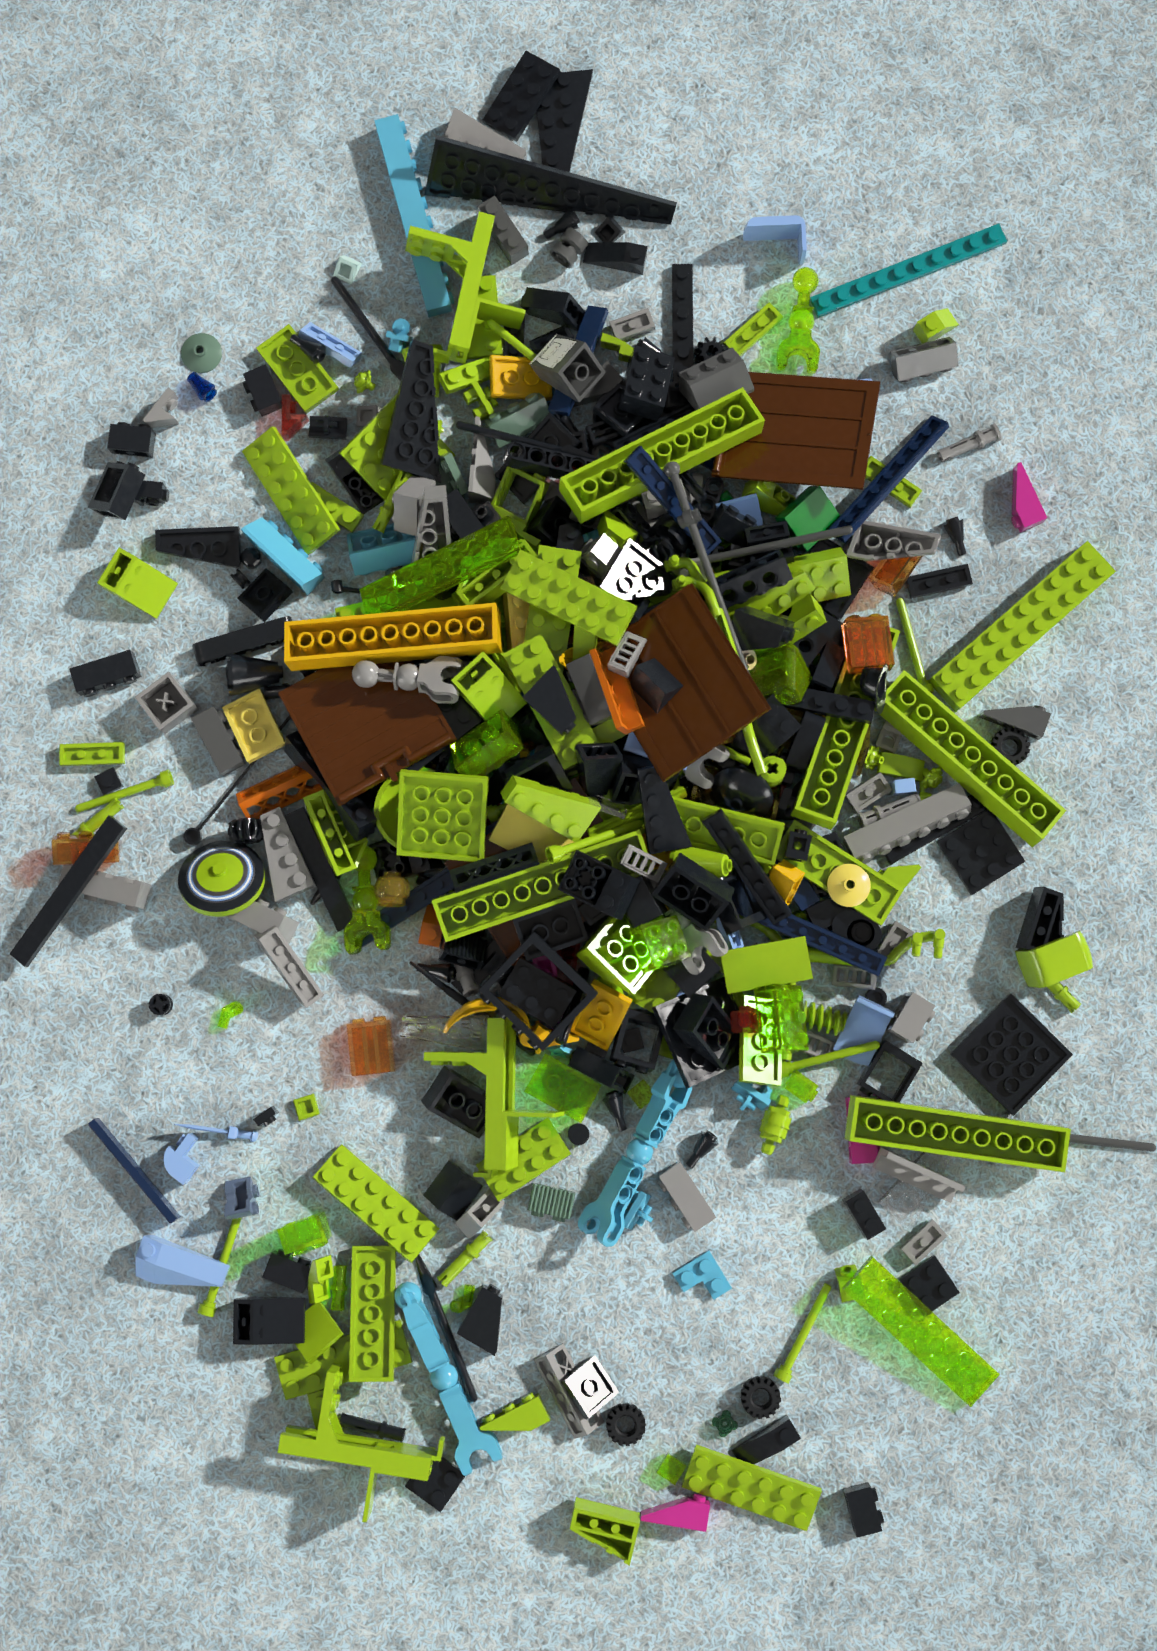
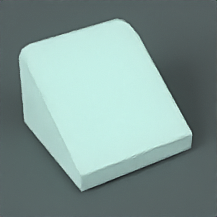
M344 255L339 256L333 276L352 284L362 263Z

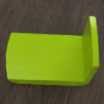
M1080 930L1031 950H1015L1019 967L1028 987H1048L1093 968L1089 946Z

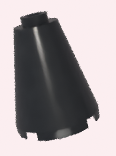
M225 654V660H229L227 665H225L227 689H232V691L228 692V696H235L279 683V678H283L282 665L278 666V661Z

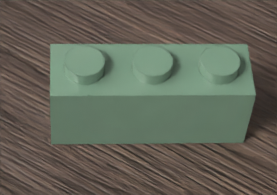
M531 393L525 397L526 400L510 404L507 410L491 414L488 417L489 419L484 422L487 428L523 436L533 431L548 415L549 406L543 395ZM492 438L494 443L499 448L510 443L500 439Z

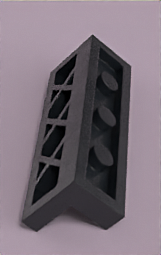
M531 842L451 869L449 872L457 893L540 865Z

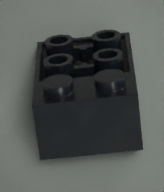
M341 448L326 458L325 461L359 511L364 515L384 500L339 454L343 449Z
M622 754L623 759L609 788L610 802L635 805L641 803L637 768L653 765L648 758ZM680 772L666 781L670 791L673 790Z
M386 839L368 845L378 886L444 868L441 859L397 855V848Z
M576 850L558 890L611 917L622 920L641 880Z
M245 1296L234 1299L233 1344L305 1343V1298Z

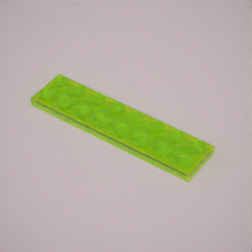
M509 515L360 588L359 591L365 614L404 611L517 556L521 547L512 519Z
M870 1256L843 1286L842 1289L970 1407L973 1406L1000 1375L874 1257Z

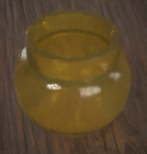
M384 872V876L376 880L374 894L378 899V906H406V899L410 895V884L405 877L401 876L400 872Z

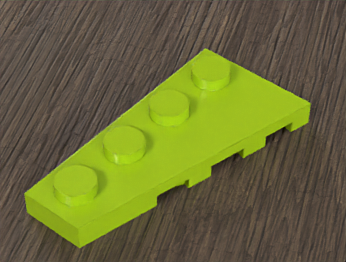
M496 275L481 277L477 297L498 302ZM476 319L470 350L466 360L485 358L490 355L503 356L501 336L487 326V321Z
M801 570L792 574L793 579L788 581L786 585L769 589L767 593L751 597L743 604L733 605L727 611L731 620L735 610L745 606L779 616L793 604L815 590L816 587L806 573Z

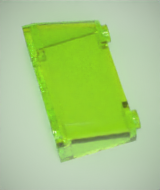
M788 643L756 653L757 663L749 672L763 696L774 693L778 701L785 705L801 702L812 676L799 649L795 645Z

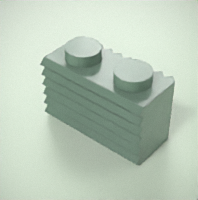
M533 1183L527 1210L531 1211L533 1216L544 1217V1214L553 1216L552 1220L565 1222V1219H570L576 1192Z

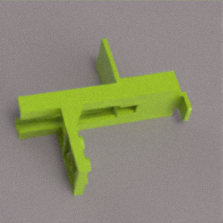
M479 211L471 242L410 225L405 251L414 256L422 255L429 257L436 262L444 261L463 278L447 351L433 348L434 361L448 364L450 360L465 364L470 350L476 319L484 321L493 319L499 325L518 330L521 327L526 310L477 297L495 215Z
M487 1018V1052H424V1061H431V1065H451L452 1061V1066L471 1065L486 1075L484 1169L487 1171L473 1172V1177L492 1178L498 1176V1170L518 1167L519 1117L555 1118L565 1116V1111L515 1110L516 1031L511 1027L513 1023L508 1018L505 1020L502 1018Z
M333 1363L326 1374L318 1429L287 1425L286 1432L280 1434L277 1453L370 1467L362 1522L367 1523L372 1512L377 1475L385 1474L428 1481L433 1461L440 1462L442 1459L445 1437H440L438 1451H435L433 1447L345 1434L336 1414V1408L339 1407L341 1394H337V1391L343 1383L344 1372L341 1371L342 1365Z

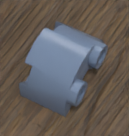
M251 1176L225 1181L227 1203L224 1204V1217L226 1220L259 1214V1206L256 1201V1197H259L258 1185H253Z

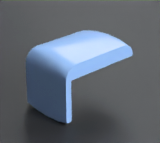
M797 215L753 217L747 222L743 231L744 241L797 239L799 265L804 264L807 243L806 225L802 217Z
M858 995L847 1018L844 1030L840 1033L833 1050L837 1051L871 1041H878L880 1043L891 1017L893 1018L895 1014L894 1011ZM876 1049L845 1058L858 1064L869 1066Z

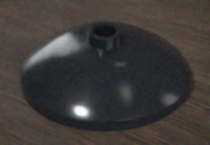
M728 766L719 770L714 776L711 790L715 801L721 808L758 817H764L770 811L773 805L772 790L766 780L761 776H757L753 770L741 766Z

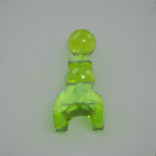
M809 267L798 269L792 278L793 287L798 292L797 305H793L791 315L789 316L788 323L791 329L789 337L781 342L777 350L776 369L778 371L785 370L788 358L792 355H800L806 360L807 373L815 374L818 369L820 348L811 337L815 322L812 314L814 307L809 306L810 293L817 288L819 278L816 271Z
M366 846L359 865L355 869L358 871V886L352 887V890L355 891L352 903L356 910L352 911V919L344 929V945L350 955L360 953L362 941L369 934H373L375 945L380 950H388L391 947V928L382 921L380 911L376 910L379 905V897L375 891H378V888L371 885L370 871L377 863V855L368 846Z

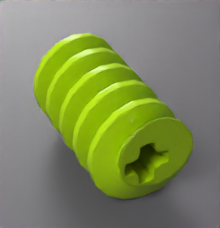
M768 756L763 759L767 772L768 770H774L775 773H766L760 776L772 788L781 784L787 768L783 759L776 756Z
M805 1000L800 1016L801 1027H804L808 1022L809 1029L811 1030L814 1025H817L818 1032L825 1027L826 1034H829L831 1029H834V1036H837L840 1031L843 1032L848 1012L844 1011L841 1015L840 1009H836L832 1014L831 1007L828 1006L824 1011L822 1004L815 1008V1002H811L807 1007V1001Z

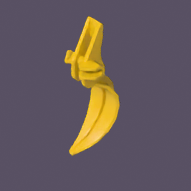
M497 997L541 1040H544L554 1030L543 1026L539 1021H536L535 1025L530 1026L525 1011L507 1000ZM481 998L465 1003L448 1019L443 1033H447L453 1024L463 1017L477 1012L495 1011L497 1008L492 1003L488 1005ZM570 1032L567 1043L579 1041V1037ZM524 1033L518 1034L520 1043L532 1049L533 1047L527 1042L529 1038ZM554 1040L548 1047L561 1044L556 1043ZM538 1048V1050H535V1053L538 1055L542 1050Z

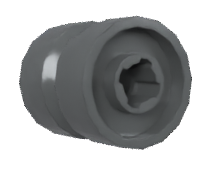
M568 227L561 235V241H557L552 247L550 254L564 267L571 268L578 259L577 254L583 253L588 246V242L578 231Z

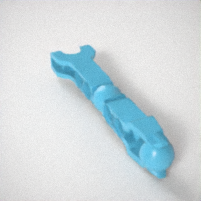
M674 1059L651 1088L653 1095L636 1127V1133L633 1134L636 1139L627 1145V1157L622 1155V1159L616 1164L598 1199L589 1203L584 1208L578 1220V1227L582 1232L586 1234L597 1232L598 1241L606 1247L614 1246L623 1233L625 1226L624 1213L643 1178L644 1170H646L643 1165L652 1159L653 1147L657 1149V1145L663 1140L679 1109L685 1108L691 1094L692 1087L686 1089ZM672 1086L676 1087L672 1094L669 1096Z
M412 1282L400 1284L395 1290V1302L403 1309L407 1327L411 1332L428 1372L431 1373V1383L439 1390L438 1394L459 1440L456 1445L455 1460L462 1474L467 1476L472 1473L473 1467L470 1455L475 1450L487 1451L491 1459L496 1462L503 1459L501 1447L493 1432L480 1430V1425L458 1380L457 1370L453 1365L449 1364L450 1359L433 1323L431 1314L421 1300V1289Z

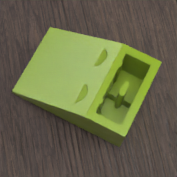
M120 547L97 582L104 590L156 619L178 585L176 581Z
M481 652L451 680V684L457 687L459 694L495 732L527 704L503 672L484 652Z

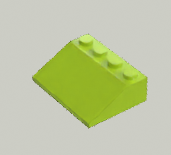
M625 914L622 920L608 916L576 955L592 971L629 994L634 995L679 940L677 934L680 932L675 931L663 915L633 930Z

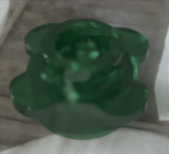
M724 1410L720 1416L712 1419V1425L717 1427L721 1437H726L727 1434L738 1427V1423L732 1419L731 1413L728 1410Z

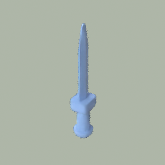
M174 1124L189 1129L227 1134V1139L241 1138L254 1142L258 1138V1133L254 1129L253 1131H247L229 1126L228 1130L190 1124Z

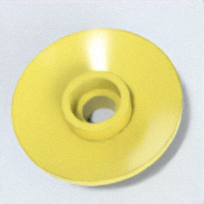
M854 864L838 866L831 872L827 881V890L834 902L844 907H853L861 904L868 897L871 887L867 873L861 867ZM847 881L853 882L854 886L852 889L847 888Z

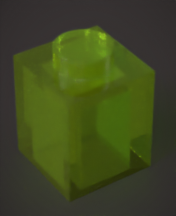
M797 1070L792 1073L783 1086L785 1090L803 1103H807V1101L812 1102L818 1093L816 1090L818 1085Z

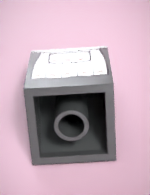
M558 334L530 362V366L541 380L576 402H580L606 373L585 342Z

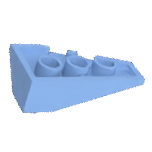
M155 1235L143 1236L135 1257L136 1277L154 1284L222 1287L230 1268L228 1264Z

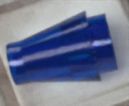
M196 372L188 376L187 381L200 400L209 402L216 396L217 390L213 383L199 376Z

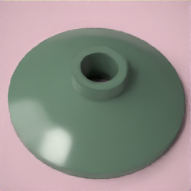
M198 333L190 336L184 342L181 348V358L189 370L196 373H206L216 368L220 363L222 348L218 340L212 335ZM199 348L204 349L202 353H197V350Z

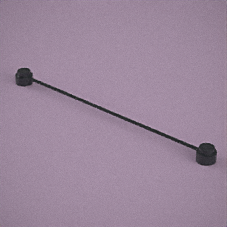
M289 715V716L287 717V719L283 722V724L279 727L280 731H281V730L283 729V727L287 724V722L291 719V716H290V715ZM256 761L250 763L198 829L188 828L184 832L183 837L186 843L197 845L201 842L202 834L200 830Z

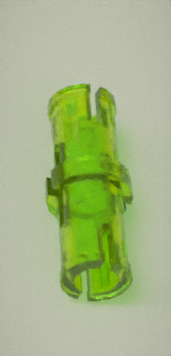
M333 1265L334 1277L333 1283L330 1285V1290H332L331 1310L343 1311L345 1310V1291L348 1288V1285H346L347 1265Z

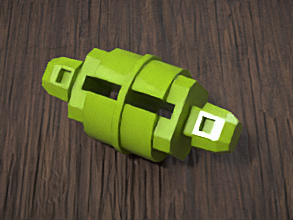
M781 1094L775 1102L777 1106L769 1105L768 1110H765L759 1129L761 1132L760 1138L765 1139V1142L762 1143L761 1151L770 1156L776 1147L774 1143L782 1144V1140L786 1139L792 1120L790 1118L791 1113L785 1110L789 1105V1097Z

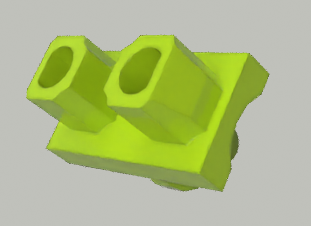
M477 380L472 382L471 388L463 393V398L467 405L478 401L480 406L473 409L472 413L474 417H480L481 421L489 419L488 417L495 413L492 406L496 407L499 405L496 400L497 398H491L490 388L485 387L482 390Z

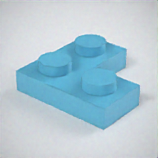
M709 1250L672 1272L683 1292L703 1281L713 1300L732 1289Z

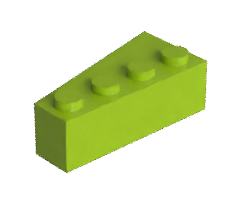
M512 775L501 792L505 803L574 842L580 840L601 809L595 798L580 796L578 793L559 790L557 787L545 786L539 782Z

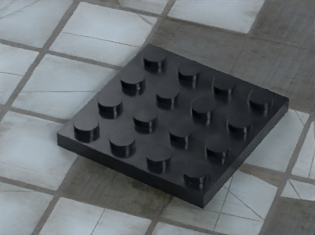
M725 977L703 985L695 994L713 996L740 1031V1010L732 993L727 994ZM683 994L652 1007V1010L687 1089L738 1066L739 1043L724 1070L718 1069L686 1044L673 1029L690 999L686 994Z
M1011 993L950 1053L1012 1116L1073 1055Z

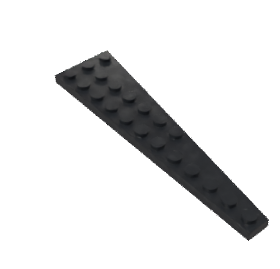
M439 135L435 139L424 194L426 196L450 198V196L460 197L462 200L468 201L470 199L482 200V202L495 196L503 205H517L519 207L561 212L569 210L571 213L578 211L585 212L586 215H593V213L603 214L605 217L611 218L613 216H620L628 220H641L670 225L677 202Z

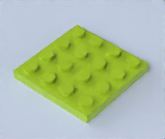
M397 394L339 452L384 501H386L399 474V470L380 465ZM439 437L438 455L441 456L449 452L455 457L456 455Z
M401 769L399 777L397 855L470 862L484 859L489 776Z

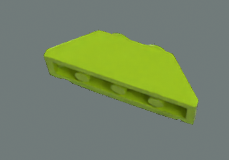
M497 539L464 565L456 593L465 605L492 603L505 593V591L501 590V586L520 549L538 557L525 539Z
M324 790L303 797L310 821L336 876L338 877L357 869L368 843L367 838L365 837L358 842L354 840L344 827L335 806Z

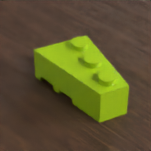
M576 1497L570 1520V1530L593 1544L595 1542L606 1549V1552L616 1555L624 1560L625 1564L630 1566L640 1525V1512Z

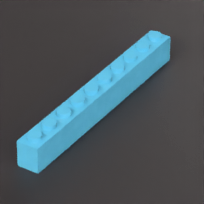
M398 114L374 120L406 238H408L410 225L430 231V228H433L431 216H426L425 213L428 205L425 196L421 197L420 190H423L420 177H415L414 172L418 170L415 159H410L409 153L412 152L410 141H405L404 134H407L404 121L400 122ZM411 255L428 317L452 312L451 305L455 303L452 291L447 292L446 285H449L447 273H442L441 266H444L443 261L436 262L422 255Z

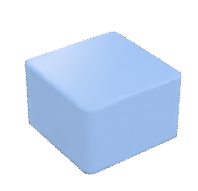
M915 778L893 780L890 783L892 788L891 795L898 796L915 793Z

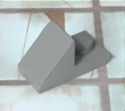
M167 388L143 419L146 425L155 428L179 424L176 418L168 413L169 410H174L178 403V397L173 390Z

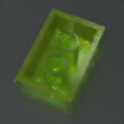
M503 709L450 745L454 766L459 774L486 776L492 770L499 768L509 758L518 755L523 749L518 725Z
M770 984L754 988L761 1053L792 1054L809 1050L802 987L798 985Z
M545 1053L524 1092L558 1111H565V1115L582 1123L602 1084Z

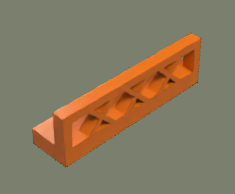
M614 646L604 652H600L596 648L591 649L589 652L616 729L626 735L644 727L645 725L629 679L608 670L607 664L617 647Z
M294 766L236 793V797L245 817L260 819L262 814L278 807L288 806L323 788L320 784L312 787L306 786L307 780L313 777L302 768ZM292 787L299 788L297 794L293 796L286 794L287 790ZM272 796L279 797V801L276 804H268L267 801ZM253 805L260 806L258 812L252 815L249 814L247 808Z

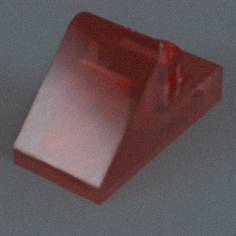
M282 394V437L284 441H289L309 422L306 414H296V401H293L290 394Z
M747 1005L739 1006V1011H732L730 1013L733 1033H764L762 1011Z

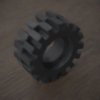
M1007 727L994 735L991 739V745L1016 766L1028 757L1027 754L1030 753L1029 746L1031 744L1027 742L1029 738L1027 735H1023L1024 732L1022 730L1017 731L1018 728L1014 727L1011 729V727ZM1010 739L1017 744V751L1014 755L1004 753L1002 743L1005 740Z
M755 1376L753 1379H748L749 1381L745 1382L743 1389H741L740 1398L743 1408L754 1418H770L769 1415H774L776 1409L780 1407L781 1397L778 1387L771 1379L764 1376ZM764 1389L768 1392L769 1400L765 1405L759 1406L753 1402L752 1395L756 1390Z
M620 1403L618 1406H614L608 1413L606 1430L614 1443L617 1442L620 1446L623 1444L630 1446V1444H636L638 1440H641L643 1433H645V1418L642 1411L636 1405ZM629 1416L633 1419L634 1428L630 1432L625 1433L618 1429L617 1422L621 1417Z

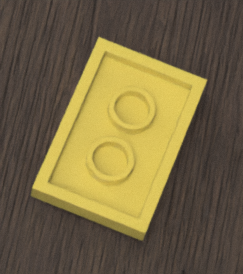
M257 689L222 707L244 757L249 764L285 746V739L261 689Z

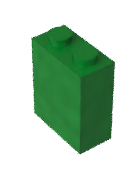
M809 486L775 517V520L777 522L787 521L790 538L828 530L840 515L820 486ZM818 541L792 546V548L797 551H808Z

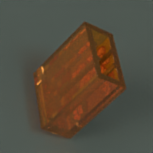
M871 614L868 617L851 615L844 620L842 633L848 674L862 673L865 667L883 668L884 664L888 665V671H890L895 662L888 615Z
M386 1016L373 1017V1022H365V1019L362 1018L353 1019L352 1024H347L352 1076L396 1071L391 1020H386Z

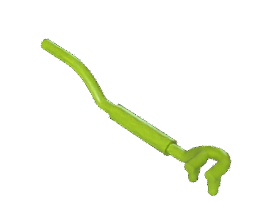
M672 555L668 561L664 562L666 572L685 568L690 576L679 575L675 580L671 581L674 591L682 589L691 583L696 586L704 596L711 614L737 653L723 608H719L716 596L704 580L699 567L689 558H679L677 555ZM750 723L742 730L756 774L760 776L768 772L752 723Z
M757 922L749 925L764 933L771 942L782 940L780 935L771 928ZM937 929L936 931L914 933L900 942L886 955L887 959L884 966L896 963L910 948H912V956L919 957L922 943L933 942V956L935 959H941L946 935L945 931ZM807 946L810 962L853 966L818 949Z

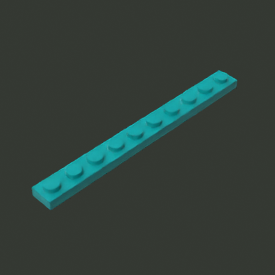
M1000 223L812 296L810 297V302L817 318L1005 245L1007 239Z

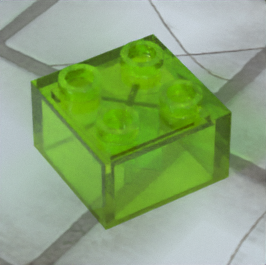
M677 915L641 924L628 932L643 973L671 966L691 957Z
M325 1211L285 1224L277 1229L284 1254L291 1253L292 1257L304 1253V1251L308 1250L307 1247L310 1246L313 1249L323 1247L329 1243L328 1239L332 1237Z

